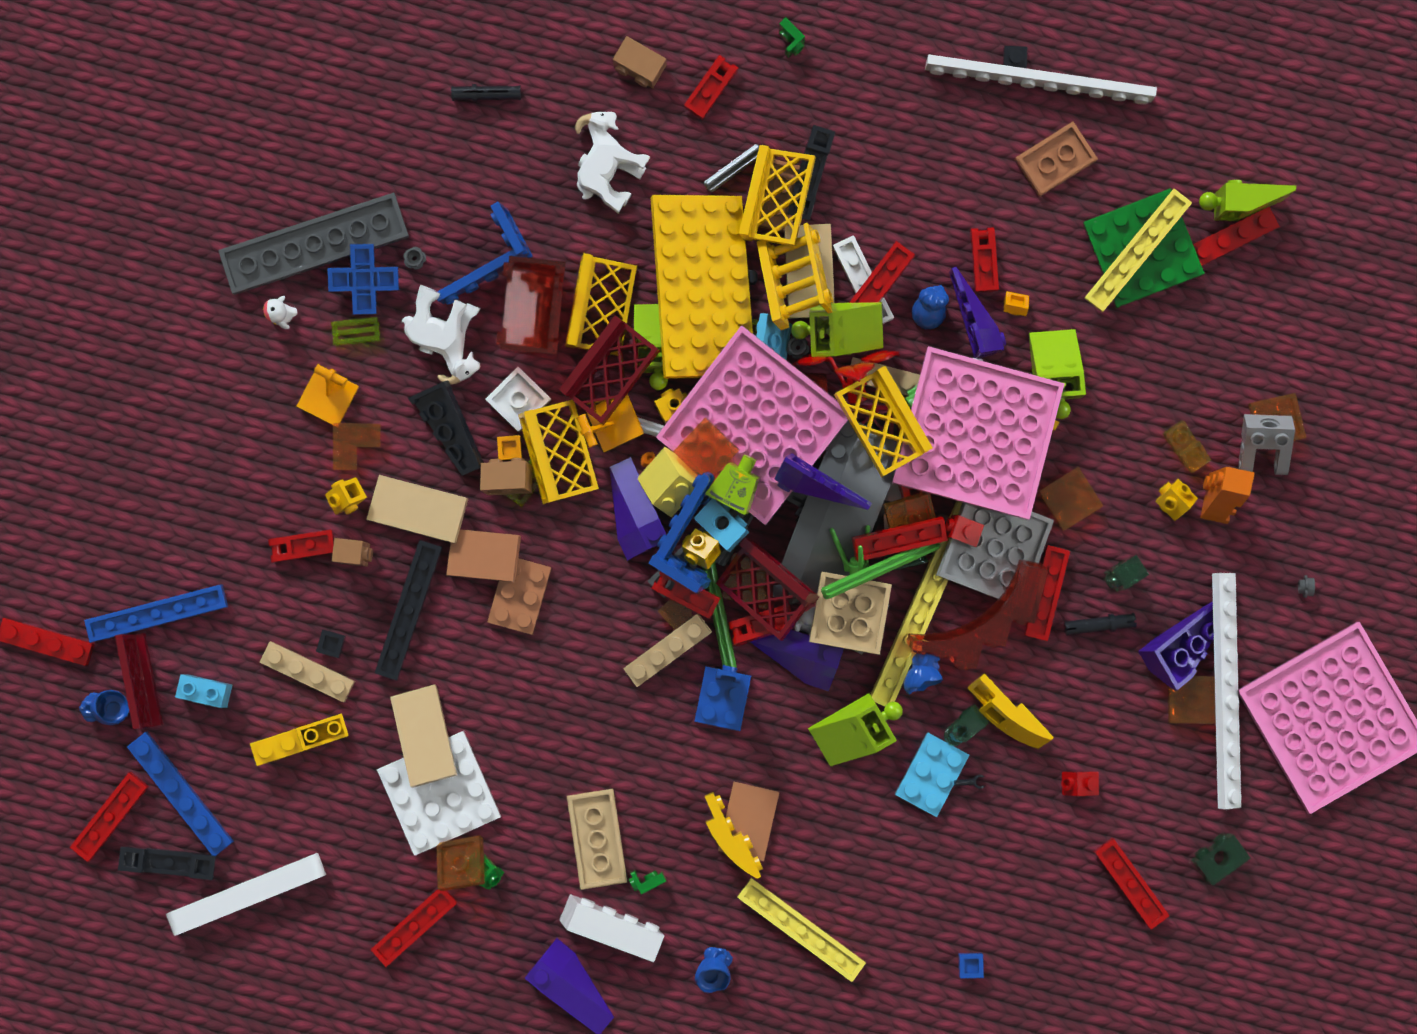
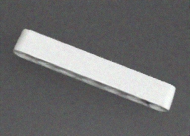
M315 853L171 911L166 916L173 935L176 936L325 876L326 872L319 854Z

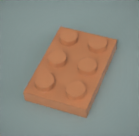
M518 558L516 581H499L487 622L533 635L552 568Z

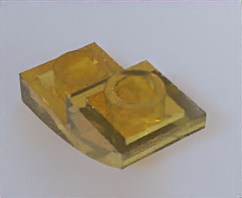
M1181 420L1163 432L1172 449L1191 473L1211 461L1201 442L1195 439L1185 421Z

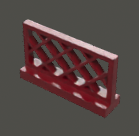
M614 316L559 390L604 425L660 350L623 320ZM629 331L632 334L633 344L622 346V337ZM648 346L651 352L646 358L639 359L638 347ZM633 349L634 360L623 362V350ZM618 351L619 363L608 364L609 354ZM635 364V373L632 377L625 378L624 366ZM619 367L620 379L609 380V369ZM599 370H604L605 381L594 383V374ZM620 383L621 391L619 394L611 396L610 385ZM605 386L606 397L595 399L594 387ZM590 388V400L581 401L577 398L583 389ZM606 402L607 410L602 416L596 413V403Z
M744 538L740 543L741 550L716 584L773 635L783 641L811 603L815 604L820 596L757 542ZM747 555L750 558L751 568L741 570V561ZM764 570L767 582L757 584L756 572ZM751 573L752 585L742 586V574ZM736 575L737 587L729 588L725 584L730 576ZM780 584L783 588V596L773 598L772 585ZM767 586L768 599L758 600V588ZM752 589L753 601L745 602L743 600V590ZM796 598L801 602V605L796 611L789 612V599ZM783 600L784 613L774 614V602ZM768 603L769 615L761 616L759 614V604ZM785 617V626L779 632L775 628V618Z
M145 633L115 635L133 729L141 730L163 725Z

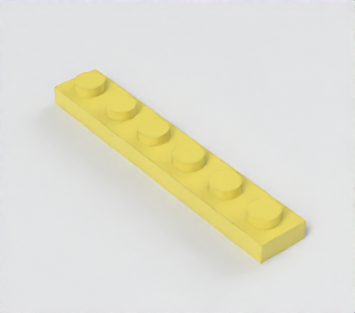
M1173 189L1084 299L1103 313L1192 202L1176 189Z
M750 878L737 896V898L851 982H853L866 964L864 960L753 878Z

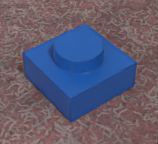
M958 953L959 978H984L983 953Z

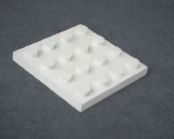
M464 731L449 737L457 776L411 788L404 758L377 769L414 856L501 817Z

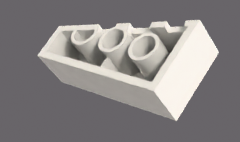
M572 894L569 895L560 918V922L566 930L646 960L655 961L665 936L659 930V926L650 922H646L645 925L638 922V918L629 914L623 916L616 913L617 911L610 907H601L589 899H581Z

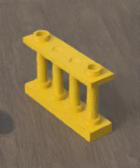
M808 223L803 224L805 236L797 238L796 246L781 244L775 247L774 245L771 246L769 242L757 241L772 322L780 330L790 328L788 322L790 315L814 306L821 305L828 314L832 312L831 303L833 302V296L827 288L818 245L821 242L820 235ZM808 245L809 256L782 266L777 265L776 259L778 255ZM812 264L813 276L785 286L781 285L780 278H782V275ZM816 284L817 296L790 306L785 305L784 298H786V295Z

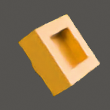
M1006 291L1004 312L1012 315L1026 316L1029 309V296Z
M520 435L497 437L498 459L506 461L512 458H522Z

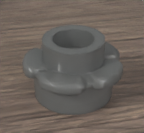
M418 247L406 250L403 255L405 259L404 264L410 269H420L426 261L425 253Z
M795 337L791 338L788 343L787 353L792 355L794 359H801L803 355H807L809 352L808 341L805 338L801 340Z
M1304 575L1303 580L1298 581V593L1302 594L1303 598L1314 596L1315 579L1307 578V575Z

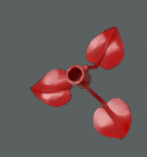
M888 350L870 352L860 358L862 363L842 366L840 368L837 367L831 356L811 357V353H809L792 365L795 367L796 365L807 366L824 361L829 362L844 389L857 381L860 382L861 379L866 377L867 372L875 367L874 363L888 360L894 356H900V352ZM848 392L849 403H856L858 395ZM861 397V402L867 400V398Z

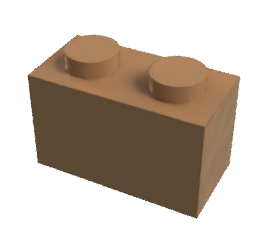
M626 36L613 58V65L618 73L634 77L635 82L643 87L648 85L654 88L667 66V61L663 56Z
M512 458L509 462H503L501 459H490L489 463H481L480 491L486 495L532 493L533 467L523 458Z
M334 538L332 562L368 567V562H371L373 557V548H370L369 543Z

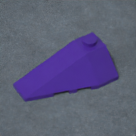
M957 267L951 268L949 274L974 358H984L1001 353L1006 345L1003 332H999L998 326Z
M793 453L785 457L774 478L778 481L777 486L787 492L792 490L797 493L866 510L872 505L868 500Z
M631 457L610 466L617 539L627 561L656 548L661 537L664 534L667 536L653 504L638 481L639 474Z
M1213 601L1155 637L1138 651L1148 670L1175 691L1194 677L1197 672L1196 667L1201 659H1205L1208 654L1206 651L1212 641H1214Z
M790 630L783 641L779 640L775 635L750 641V643L805 684L826 691L830 689L844 648L809 642L810 635Z
M556 938L527 973L525 979L594 1033L601 1034L612 1021L614 1015L591 981L589 974L585 971L576 953L560 939Z

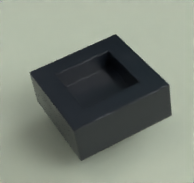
M1004 46L1003 65L1027 69V47Z
M322 629L316 652L340 658L346 636Z

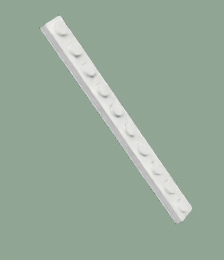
M928 55L925 70H929L930 73L935 75L949 73L953 74L956 78L970 76L976 77L975 79L978 81L998 80V83L1004 85L1019 83L1025 88L1039 86L1044 87L1043 89L1047 91H1057V89L1066 90L1068 94L1073 95L1080 94V92L1088 93L1090 97L1094 98L1109 96L1115 101L1129 99L1134 100L1137 104L1151 103L1156 97L1157 87L936 55Z
M1212 573L1218 809L1241 808L1236 574Z

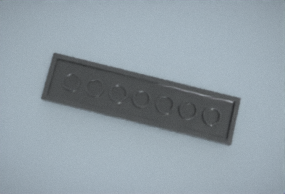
M391 193L218 251L233 295H237L349 258L350 244H374V249L409 238V234L396 195Z

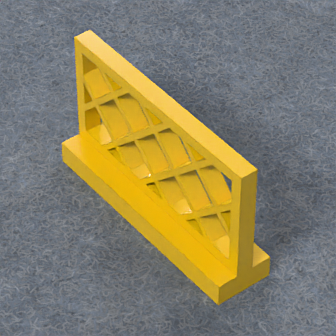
M765 145L759 146L739 231L743 239L796 246L816 159L814 155L770 149L769 146ZM775 156L784 157L788 163L776 171L773 166ZM800 160L809 161L807 169L800 174L793 167ZM791 167L796 177L784 183L780 174ZM778 177L783 185L771 193L768 189L769 181ZM800 180L803 185L802 191L793 196L788 187ZM786 189L791 199L779 205L774 197ZM770 199H773L777 208L766 215L763 211V205ZM794 202L798 207L797 213L788 219L783 209ZM781 211L786 221L774 228L769 219ZM767 221L772 230L765 235L757 234L758 226ZM789 224L793 230L791 239L781 238L778 231Z
M585 253L582 255L565 347L589 350L593 344L581 343L583 333L590 329L597 339L599 335L593 327L603 320L608 325L607 317L616 311L622 320L627 323L637 269L636 265L597 258ZM595 263L605 265L610 273L599 280L594 272ZM621 268L631 270L629 280L623 284L615 275V272ZM612 275L619 287L608 293L602 281ZM593 277L596 280L594 284H592ZM598 284L605 293V296L595 302L590 295L591 288ZM628 284V289L626 291L624 286ZM621 289L626 296V300L623 304L617 306L610 295ZM608 298L615 309L604 315L597 304ZM590 300L592 305L588 307V302ZM624 306V311L622 313L620 308ZM595 307L602 318L591 325L586 318V313ZM585 323L588 325L586 329H584ZM618 351L611 352L610 355L618 356Z
M886 366L864 377L860 382L857 381L834 394L881 477L920 457L933 448ZM872 380L876 387L875 396L863 392L865 383ZM848 392L858 395L856 405L847 404L842 395ZM861 397L873 400L871 411L859 408ZM877 402L886 404L888 408L887 416L875 413ZM858 412L870 416L867 427L859 425L857 422ZM874 417L885 421L883 432L871 428ZM889 422L898 425L900 429L898 437L887 433ZM870 433L882 436L879 448L872 446L868 441ZM885 438L897 441L895 453L883 449ZM901 443L909 445L914 454L909 457L899 454ZM882 454L893 457L891 467L887 469L883 467L880 461Z
M573 400L518 414L543 504L599 489L585 438L580 433L582 429L576 419L578 413ZM569 406L571 417L568 422L557 416L562 407ZM544 412L552 417L546 428L538 423L536 414ZM554 420L565 425L560 436L549 430ZM568 428L577 433L578 438L574 444L564 439ZM547 433L558 439L553 450L544 444L543 440ZM561 442L572 448L567 458L556 453ZM575 450L581 453L584 458L580 467L570 461ZM553 456L564 462L559 473L551 469L550 462ZM567 464L578 470L573 481L562 475ZM581 472L589 477L591 486L583 488L576 483ZM559 479H562L571 485L566 493L559 495L556 485ZM573 487H576L577 489H579V490L572 491Z

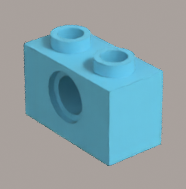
M712 498L694 519L714 539L719 541L722 547L731 552L749 533L745 528L748 524L739 515L736 517L732 516L728 512L731 509L730 507ZM722 517H727L729 520L728 527L720 530L717 525L718 520Z
M181 674L175 698L219 708H227L233 685L193 675Z

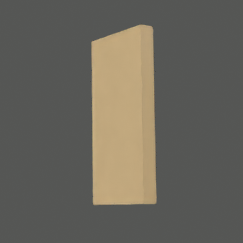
M831 224L810 225L820 235L821 242L818 245L827 288L833 296L832 303H835ZM790 225L784 227L785 239H791L793 230ZM800 225L797 238L805 236L803 225ZM808 245L786 252V264L809 256ZM812 264L787 273V285L813 276ZM816 284L788 294V306L817 296ZM811 308L792 314L788 319L809 318Z
M379 475L367 520L456 543L468 498Z
M434 684L390 697L410 787L414 788L457 776L437 686Z
M614 789L567 795L580 889L627 883Z

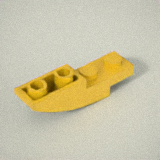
M985 673L968 686L972 694L983 704L979 711L992 724L1010 737L1038 749L1054 738L1022 703L1015 707Z
M339 714L250 743L256 765L260 766L349 735L343 716Z
M714 792L705 795V799L714 817L707 820L706 824L720 848L745 872L755 878L761 877L759 871L763 870L758 856L753 858L750 852L753 845L748 834L743 836L740 831L732 835L731 831L735 830L730 817H724L722 809L725 806L720 795L715 797Z

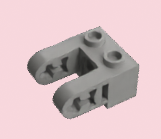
M1244 414L1239 469L1253 472L1256 449H1275L1274 473L1275 475H1288L1295 435L1292 416Z

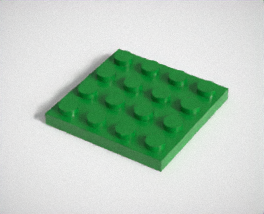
M1171 188L1083 222L1102 274L1108 270L1172 191ZM1182 216L1113 299L1116 308L1205 274Z

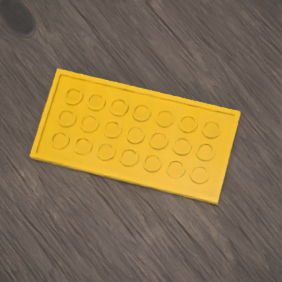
M652 195L651 211L663 377L701 378L740 326H744L753 334L746 241L739 234L743 218L742 196Z

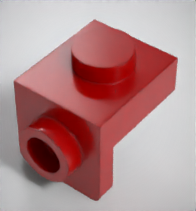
M952 515L945 523L947 538L977 547L984 525L960 515Z
M1062 772V794L1068 796L1099 795V772Z

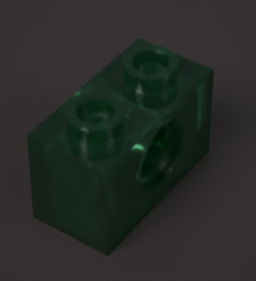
M1133 555L1126 557L1104 571L1106 575L1104 580L1111 590L1115 589L1117 592L1128 589L1147 577L1149 573L1138 556Z
M1222 833L1213 840L1214 844L1210 847H1202L1194 853L1195 857L1191 862L1207 884L1215 885L1251 859L1233 834ZM1222 851L1224 859L1221 863L1217 864L1214 859L1215 854Z

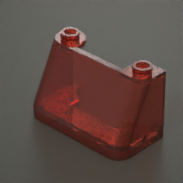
M509 256V262H504L503 276H507L503 327L502 332L497 331L496 345L501 346V351L556 359L566 262Z

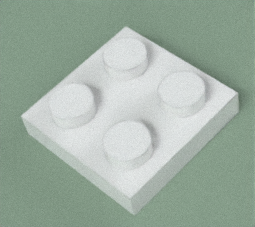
M517 367L485 400L520 432L522 428L518 414L545 407L551 401V398Z

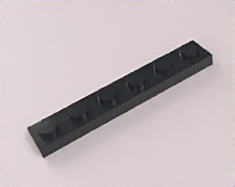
M419 540L375 674L398 681L443 547Z

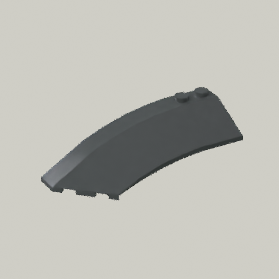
M849 420L829 444L818 470L868 500L872 505L866 510L808 495L782 562L783 566L816 594L818 592L821 572L843 576L850 575L849 572L844 571V565L833 541L830 529L833 528L846 558L850 562V558L855 556L852 537L865 534L866 525L870 526V533H872L894 475V471L883 477L880 476ZM870 433L868 441L872 446L879 448L882 436ZM885 438L883 449L895 453L897 441ZM882 454L880 461L885 469L892 466L893 457ZM780 584L774 585L773 597H782V586ZM796 598L789 599V604L791 605L800 602Z

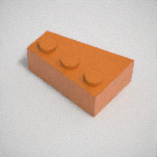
M1224 467L1209 473V476L1205 477L1203 489L1206 492L1200 518L1228 524L1230 515L1234 516L1237 510L1234 508L1236 506L1241 507L1250 497L1255 473L1231 467Z

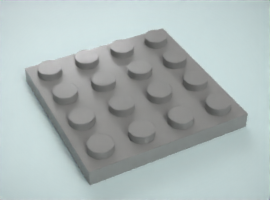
M962 503L958 515L983 524V531L977 547H972L949 538L936 576L1022 608L1054 520L1031 512L1030 520H1025Z

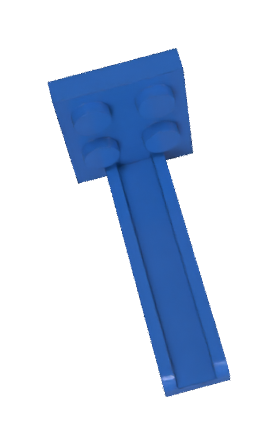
M499 201L491 205L493 210L491 217L495 224L504 231L501 234L502 238L512 250L437 291L440 293L437 299L438 302L446 303L447 305L452 304L464 292L467 294L474 292L482 282H491L499 277L498 273L505 269L507 271L513 270L519 266L518 262L522 260L527 261L533 257L508 208Z
M705 472L702 475L698 474L692 484L694 489L691 495L687 494L680 505L682 507L679 515L676 514L670 521V531L667 536L664 534L657 544L659 550L649 561L650 565L695 593L708 588L712 580L707 577L708 574L697 567L694 569L687 565L688 561L679 555L674 557L671 554L704 499L706 491L715 480L714 475L710 472Z
M725 665L722 666V670L705 667L694 722L740 731L751 676L737 673L738 668Z

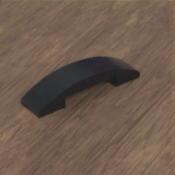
M816 125L812 126L804 154L816 157L802 219L810 221L816 193L835 135V131ZM801 160L798 174L807 169L809 161ZM800 180L794 184L793 196L802 191L803 185ZM794 202L788 207V215L793 216L797 213L798 207Z
M121 846L118 871L149 872L213 880L216 856L169 849Z

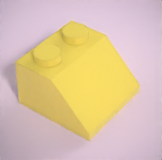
M664 447L638 476V481L651 503L670 517H673L681 508L680 505L687 494L691 495L694 489L692 484L698 474L701 473L681 457Z

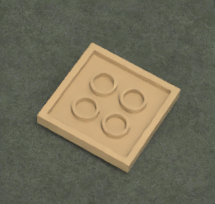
M821 572L817 595L820 597L815 603L809 642L880 655L892 584L870 580L833 598L825 599L821 592L822 587L847 576Z

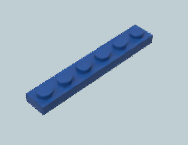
M220 584L86 619L84 622L89 642L94 643L113 638L115 635L128 634L228 607L223 585Z
M144 732L127 746L211 855L217 856L234 842L148 732Z

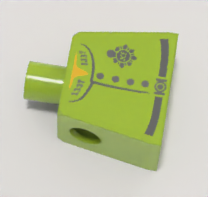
M744 454L739 465L732 462L727 463L705 494L743 515L748 514L760 480L759 476L751 472L757 460Z

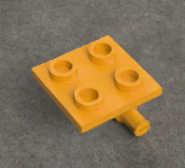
M317 364L296 407L339 427L359 386L337 374L336 370L332 368L329 370Z
M628 394L604 425L588 412L587 414L592 426H590L586 414L576 417L582 429L580 433L585 437L589 448L598 445L593 434L596 433L603 452H607L644 434ZM606 402L596 405V413L602 416L607 410Z

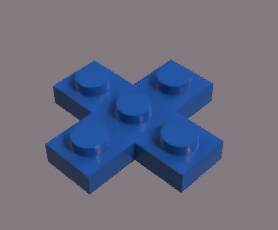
M350 244L351 267L327 268L328 292L352 291L353 314H377L376 291L399 290L398 267H375L374 244Z

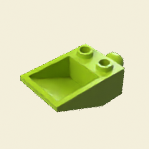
M1229 180L1215 194L1212 192L1202 194L1199 199V205L1206 211L1214 209V220L1239 221L1285 200L1296 191V186L1245 184L1241 180Z
M882 302L831 303L832 312L829 314L821 305H817L809 311L810 325L804 321H797L791 327V333L796 339L801 340L810 335L811 357L840 356L884 347ZM825 334H828L830 337L829 339H823Z
M658 304L634 305V330L660 350L644 373H653L649 379L650 386L655 390H662L667 386L668 378L663 377ZM648 346L638 347L639 359L646 358L651 352Z
M1076 329L1029 333L1032 375L1064 383L1056 418L1065 419L1071 412L1070 405L1065 400L1080 399L1086 395L1084 370ZM1066 384L1072 386V391L1065 390Z
M868 693L808 729L828 764L833 766L877 753L896 742L897 740L886 720L899 719L902 716L903 709L899 703L889 702L884 707V711L880 712L875 701Z

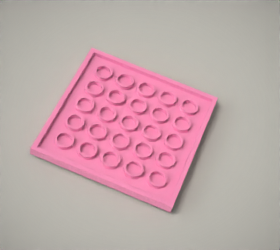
M740 326L656 438L701 474L710 472L714 475L715 479L727 463L732 462L739 465L744 454L757 460L751 472L759 476L760 480L749 513L764 525H767L793 492L792 490L787 492L777 486L778 481L774 479L785 457L793 453L813 466L847 423L848 419L835 398L744 326Z
M928 346L911 411L933 448L896 469L892 483L1030 520L1064 383ZM902 443L899 454L907 457L914 454L909 445Z
M1360 622L1350 625L1238 689L1241 700L1307 814L1317 811L1417 753V719Z

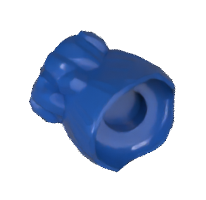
M942 285L922 289L919 298L912 307V318L916 325L922 329H935L946 318V305L949 302V297Z
M926 653L914 655L912 658V668L904 678V689L908 695L915 691H924L927 687L943 681L938 671L940 657Z
M106 690L100 693H90L82 701L79 710L87 722L97 720L105 725H116L125 720L129 713L127 699L122 693L115 690Z
M717 947L705 949L704 960L698 966L695 974V982L700 990L712 993L727 988L731 980L728 967L733 959L729 951Z

